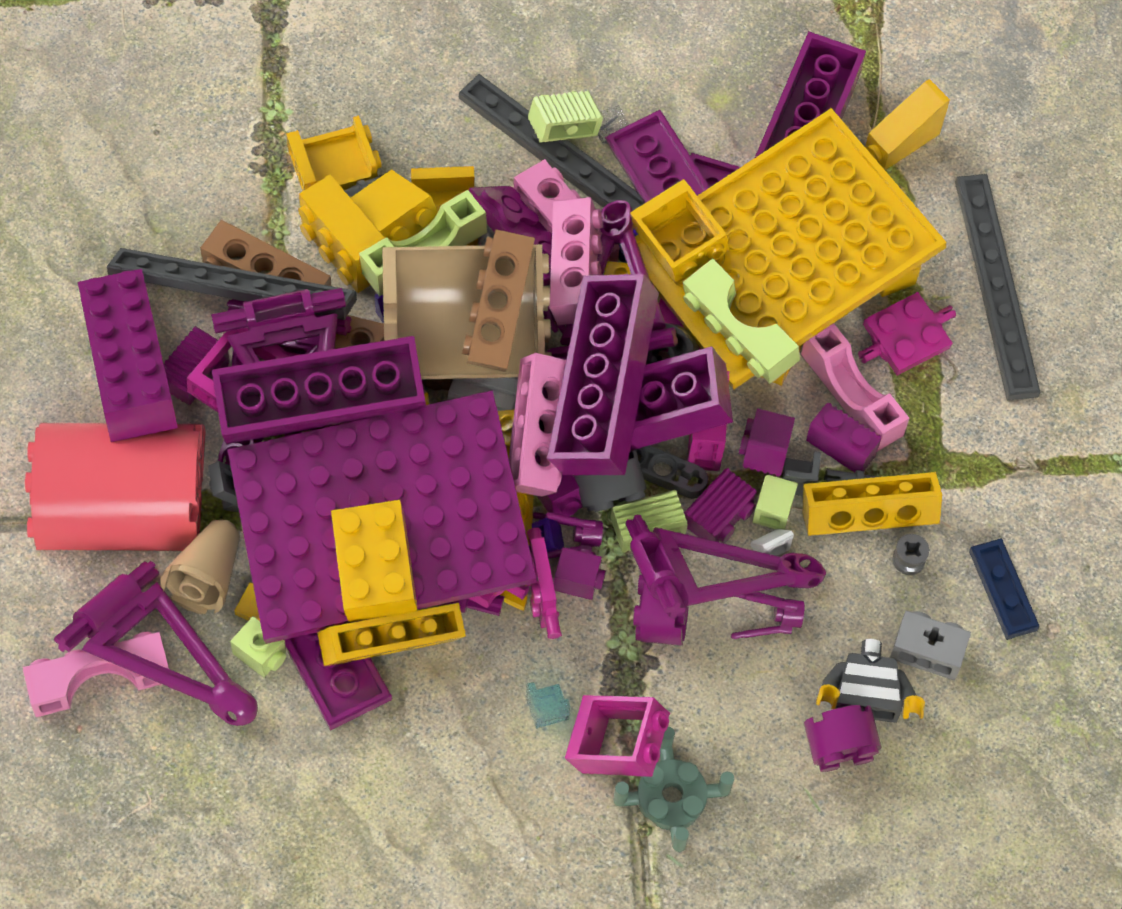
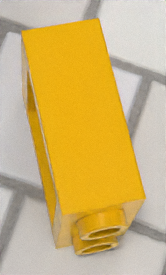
M684 179L630 212L633 228L675 283L683 278L687 279L711 259L719 260L729 250L727 234ZM688 208L711 239L674 262L651 230Z

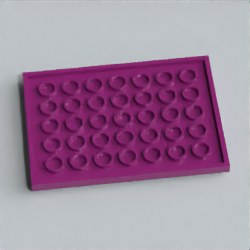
M493 390L429 404L424 408L384 414L228 449L265 644L316 633L331 626L353 623L348 621L343 608L331 510L394 500L401 501L405 515L418 609L537 583Z

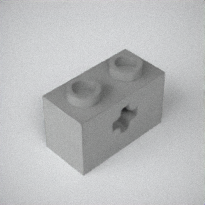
M905 611L890 658L955 681L962 665L971 632L964 630L962 626L956 623H943L933 620L923 612ZM929 640L934 641V644H928Z

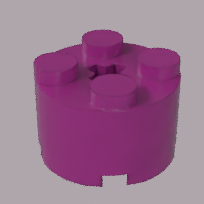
M639 575L638 595H640V605H635L633 625L636 626L635 639L646 643L683 646L689 606H685L684 613H677L676 618H669L660 600L651 596L643 576Z
M852 705L823 712V720L814 723L813 717L804 721L813 763L819 766L820 772L837 770L840 768V762L853 760L854 765L870 763L874 761L873 756L878 754L882 748L872 708L869 705L866 706L864 711L861 710L860 705Z

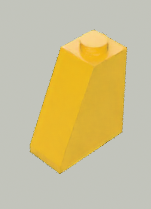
M928 79L868 133L865 148L883 169L887 170L940 135L950 99Z

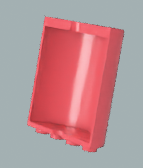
M40 423L39 427H36L35 442L28 443V461L32 462V470L25 474V491L30 493L32 516L27 521L28 538H34L36 550L183 551L200 533L201 489L206 436L204 424H177L178 428L111 442L106 423Z

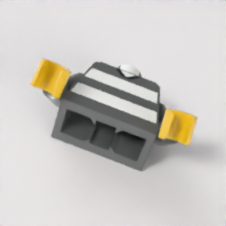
M865 639L862 641L861 654L849 653L846 662L837 663L823 679L816 699V705H820L821 701H826L832 705V710L860 705L862 711L869 705L872 708L875 720L897 723L902 707L904 719L909 718V713H917L920 719H923L925 701L916 695L904 671L898 669L897 660L881 657L882 642L876 639Z

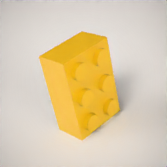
M328 175L299 193L300 208H298V212L302 222L300 230L309 242L313 240L316 243L324 261L328 264L332 262L337 268L341 281L346 286L351 285L359 293L371 285L362 274L359 253L383 240L385 237L331 175Z
M394 500L331 510L343 608L348 621L353 622L418 611L405 515L401 501Z

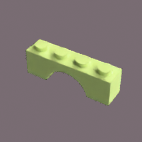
M466 190L442 204L431 223L416 235L402 241H392L386 237L360 252L362 274L379 296L383 295L382 247L465 246L487 233L485 210L469 190Z
M711 259L683 281L685 292L683 299L688 307L694 312L699 310L704 315V321L710 330L715 334L720 332L727 339L725 342L728 348L736 356L741 354L748 361V368L757 378L762 376L771 384L800 361L799 346L778 324L768 327H751L741 323L732 315L730 307L736 296L734 279L714 259Z

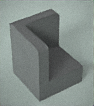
M814 451L812 462L785 458L782 479L798 483L795 495L803 496L804 484L818 482L821 452Z

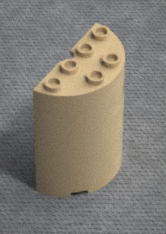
M533 245L506 372L467 364L468 355L462 354L466 334L473 336L475 323L469 322L473 302L480 303L482 290L476 289L480 269L487 270L489 261L488 257L483 256L485 246L382 247L384 341L414 336L422 380L518 378L521 358L534 353L551 356V352H545V343H549L551 338L550 319H544L543 311H548V306H550L549 286H543V274L549 273V255L542 254V245ZM499 260L495 264L497 273L502 276H508L514 271L512 263L508 260ZM493 292L488 296V302L493 308L500 309L507 304L506 297L500 292ZM488 324L481 329V335L485 340L492 342L500 337V331L495 325Z

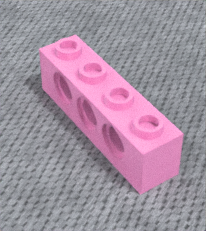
M545 159L514 177L513 188L519 192L522 201L538 215L541 224L551 233L553 202L580 198L574 189L570 190L564 183L560 171L555 167L552 168ZM545 196H553L555 198H546ZM599 228V229H598V235H600V237H601L602 232H601V230H600V228ZM614 244L608 261L618 262L619 244Z
M591 197L553 202L549 307L558 326L574 324L583 276L602 275L601 266L597 258L598 254H602V242L600 235H598V229L603 227L601 210L595 209Z
M534 353L520 359L509 463L516 492L542 497L556 493L561 483V472L547 457L566 360L539 353ZM542 387L546 389L548 393V399L544 397L542 393ZM539 419L544 424V432L539 427ZM535 452L540 456V465L535 460Z

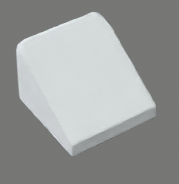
M776 529L752 541L750 544L754 551L779 556L790 550L794 534L791 530Z

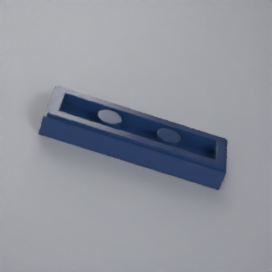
M1002 538L972 546L969 553L1006 640L1038 631L1039 623Z

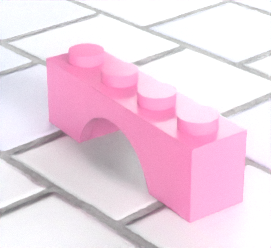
M834 323L803 343L802 357L847 414L853 417L854 421H859V425L864 424L865 428H870V432L875 431L876 435L881 436L878 451L904 436L909 421L908 415L890 393L886 395L881 394L869 385L855 363L851 344Z
M142 632L136 634L133 639L117 641L114 644L118 648L169 669L160 632ZM81 649L70 651L64 657L53 660L47 658L38 659L32 662L30 666L22 667L30 703L36 717L70 709L73 696L79 686L89 678L99 674L109 673L123 676L132 682L138 691L161 685L158 682Z

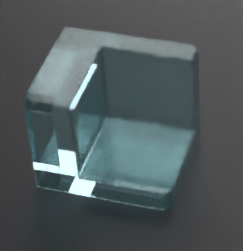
M534 682L527 683L526 700L536 729L569 720L570 703L568 699L564 700L559 684L536 690Z

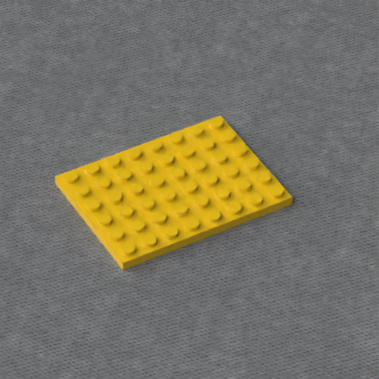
M832 108L698 195V198L727 234L729 250L716 262L734 279L736 296L731 303L730 312L738 321L747 326L759 328L778 324L798 346L946 249L944 238ZM688 208L651 230L674 262L711 239ZM636 235L635 238L648 276L653 286L659 292V296L684 328L691 333L701 349L712 346L726 363L727 371H729V385L733 390L754 377L755 375L747 366L748 361L741 354L736 356L728 348L725 342L727 339L720 332L715 334L710 330L704 321V315L699 310L694 312L688 307L683 299V296H685L683 281L686 279L683 278L675 283L641 237Z

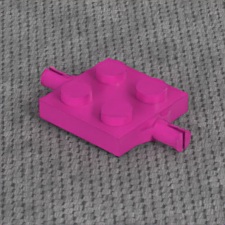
M916 292L865 318L863 326L871 336L873 345L859 351V359H862L861 362L865 364L880 356L889 363L896 376L950 349L953 343L942 328V323L955 318L956 312L952 310L953 307L951 305H948L935 313L927 306L919 292Z
M531 528L527 531L537 580V583L527 585L528 587L531 586V612L533 618L539 617L540 627L547 629V637L549 639H556L561 637L562 633L558 620L559 612L556 611L557 599L545 539L541 536L540 528Z

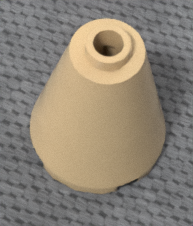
M228 520L211 521L164 570L160 578L163 591L166 587L172 593L170 599L174 603L198 614H206L207 610L215 609L214 613L221 610L226 602L240 540V534L236 526Z

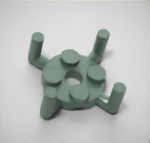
M668 727L664 733L660 748L661 761L656 763L653 776H642L639 781L638 790L629 792V785L626 782H618L615 786L613 801L619 807L638 805L641 813L654 822L656 826L670 830L673 849L677 852H682L686 848L689 831L686 828L692 825L703 813L707 798L726 797L731 793L734 775L726 771L721 774L719 783L706 784L705 779L695 764L674 759L673 741L675 731L673 728ZM668 787H675L681 792L682 798L678 802H669L663 797L662 792Z

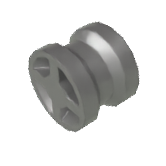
M906 534L899 539L892 557L893 565L899 572L906 575H914L924 568L930 551L926 540L916 534Z

